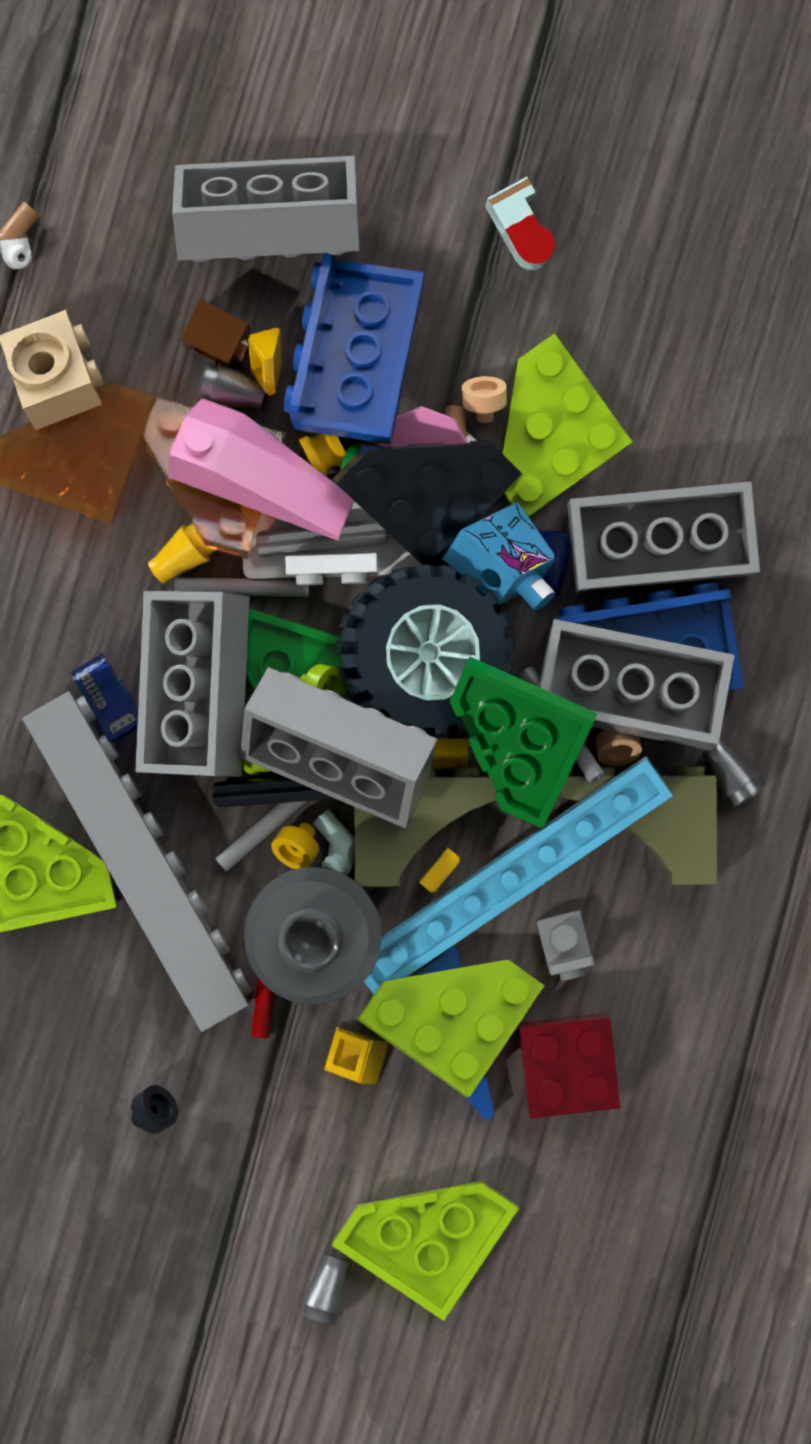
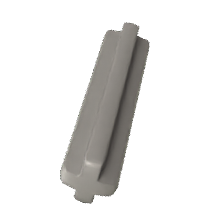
M374 519L346 522L338 541L302 527L261 531L256 533L255 540L258 555L260 557H271L386 544L389 540V534Z

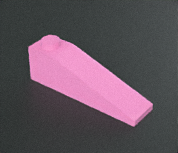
M203 398L186 415L169 452V478L337 541L354 504V500L339 486L244 413Z

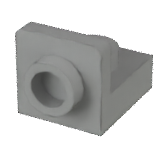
M577 909L536 920L550 975L559 974L561 981L586 975L585 967L595 963L590 952L580 910Z

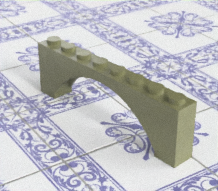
M601 767L605 776L594 784H590L585 776H570L569 773L558 797L581 801L616 777L615 767ZM654 767L660 775V767ZM678 767V776H661L671 790L673 797L627 828L639 837L667 870V883L671 885H717L716 776H705V767ZM431 768L427 788L406 829L354 807L355 882L361 887L400 886L401 873L414 855L431 837L465 813L490 802L497 801L494 796L496 790L490 777H480V768H453V777H436L435 768Z

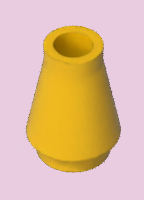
M194 521L188 527L183 524L160 552L148 562V566L156 578L164 584L171 578L210 561L209 555L216 551V546L199 523Z

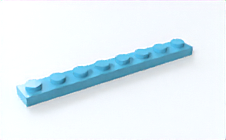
M647 756L545 824L543 829H538L381 936V947L376 964L364 981L370 991L374 994L383 981L409 976L673 797L671 790Z

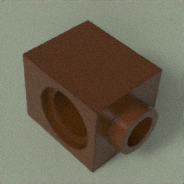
M200 299L180 340L184 347L216 363L220 361L233 368L236 360L243 363L249 354L248 338H250L251 328L248 322Z

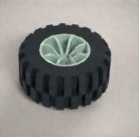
M422 565L392 570V573L386 576H379L369 583L370 587L365 592H359L351 602L353 605L349 615H343L339 626L343 628L341 641L336 640V654L341 655L342 666L337 668L340 669L341 679L346 681L349 688L346 692L354 704H358L363 708L376 709L389 719L406 726L418 727L429 736L437 739L447 738V734H461L467 731L461 716H456L449 701L469 656L513 675L516 663H509V650H516L515 636H508L506 626L511 624L507 611H499L496 606L499 599L490 589L483 594L477 589L480 580L470 574L462 576L456 572L455 568Z

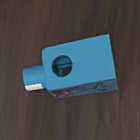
M518 503L461 529L443 557L460 575L470 574L480 580L477 589L482 594L490 589L499 599L496 603L498 605L521 595L534 611H538L547 605L555 595L552 588L542 579L555 561V555Z

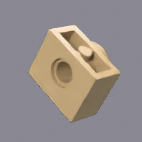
M66 310L0 335V343L22 408L35 430L102 405L97 387L104 385L95 360L87 362L84 351L91 349L89 340L82 324L73 326ZM51 369V370H50L49 372H47L46 374H42V373L45 372L46 370Z

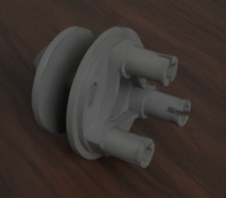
M321 867L299 868L278 876L257 895L250 907L245 923V949L255 974L275 994L301 1004L330 1003L356 990L373 970L381 947L380 919L369 895L358 883L348 876Z

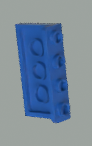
M323 253L321 263L315 262L311 277V288L316 289L313 303H306L302 318V328L307 330L304 344H297L294 352L293 370L298 371L295 386L288 385L284 399V411L290 413L294 430L392 444L425 285L424 272L336 260V255Z
M718 583L691 587L692 595L675 598L674 590L647 594V603L630 605L629 597L603 601L604 610L587 613L585 605L558 609L559 617L550 620V626L553 620L556 619L733 654L735 656L728 691L744 688L729 601L731 599L730 589L719 591Z

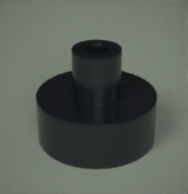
M159 1085L147 1087L135 1095L132 1100V1122L137 1128H142L148 1133L158 1134L173 1125L177 1120L178 1107L174 1097L167 1089Z

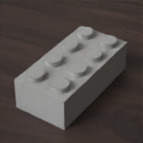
M355 156L175 165L172 216L178 261L206 262L217 258L249 260L257 256L282 255L284 257H297L302 254L312 253L341 255L350 251H359Z
M751 482L570 499L567 503L575 593L754 576L760 572Z
M144 591L136 772L242 776L240 750L245 709L249 596L227 592Z
M554 619L549 629L539 687L596 712L597 715L592 725L594 728L711 751L719 744L735 655Z
M268 667L244 709L240 758L406 829L427 788L437 738L429 736L418 727L406 726L389 719L376 709L363 708L344 700L333 691H323L304 683L293 674L280 673Z

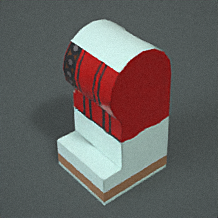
M528 177L488 197L485 207L519 266L526 270H537L548 263L554 251L555 241L551 232L539 225L528 205L536 193Z

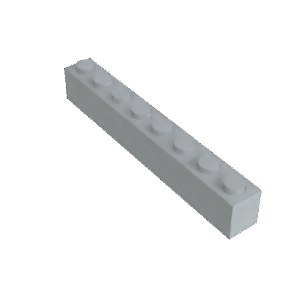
M68 691L22 717V720L197 1026L203 1032L248 1006L251 1002L248 994L253 991L252 985L241 968L233 970L225 956L231 952V949L218 928L211 931L203 916L209 913L200 894L196 889L189 893L181 879L186 874V870L174 851L167 854L158 839L164 835V832L152 812L145 815L136 799L141 797L142 794L130 773L122 776L114 762L120 756L113 742L107 734L99 736L91 722L97 719L92 705L85 695L78 698L75 692Z

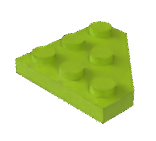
M555 333L518 359L503 448V455L522 473L503 495L511 505L518 503L526 515L530 517L632 444V440Z
M0 794V932L118 907L112 875L101 857L9 797Z
M510 960L381 982L357 1017V1020L468 1098L472 1095L545 985Z
M483 1181L359 1204L333 1240L332 1246L444 1321L519 1210V1206Z

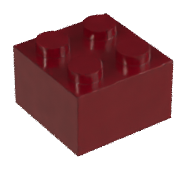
M607 1013L519 1023L518 1031L527 1111L530 1119L621 1109L611 1019Z

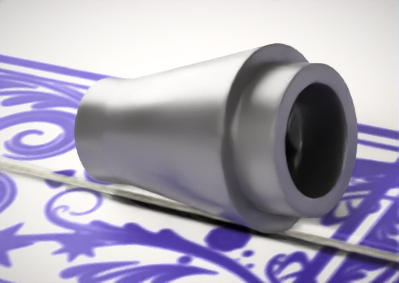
M220 361L218 365L207 362L198 391V397L219 405L251 407L258 410L261 407L265 394L258 381Z
M724 739L720 740L719 744L711 751L705 750L702 753L713 776H716V783L724 801L729 800L735 808L751 799L764 788L759 781L761 775L730 748Z
M324 1255L319 1269L300 1303L304 1304L301 1312L302 1316L335 1326L338 1315L343 1316L349 1262Z

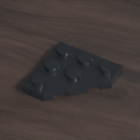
M480 440L459 444L440 442L408 444V446L400 447L363 446L332 480L420 564L436 566L445 556L461 529L476 523L522 473L491 442Z

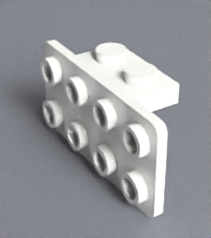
M354 501L346 522L373 519ZM241 505L243 573L249 579L296 578V585H322L323 577H341V584L368 583V576L388 575L392 573V570L422 566L390 534L386 544L260 557L256 549V533L297 528L300 526Z

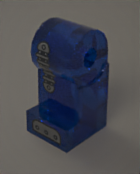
M103 653L71 671L78 688L87 700L109 742L116 743L137 730L138 704L122 678L118 677Z

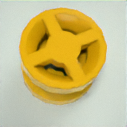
M319 434L313 438L305 436L299 440L311 466L324 476H327L329 469L335 466L341 467L346 452L338 436Z

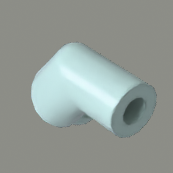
M327 810L313 823L316 829L329 842L328 856L322 862V868L347 875L354 866L355 839L330 810Z

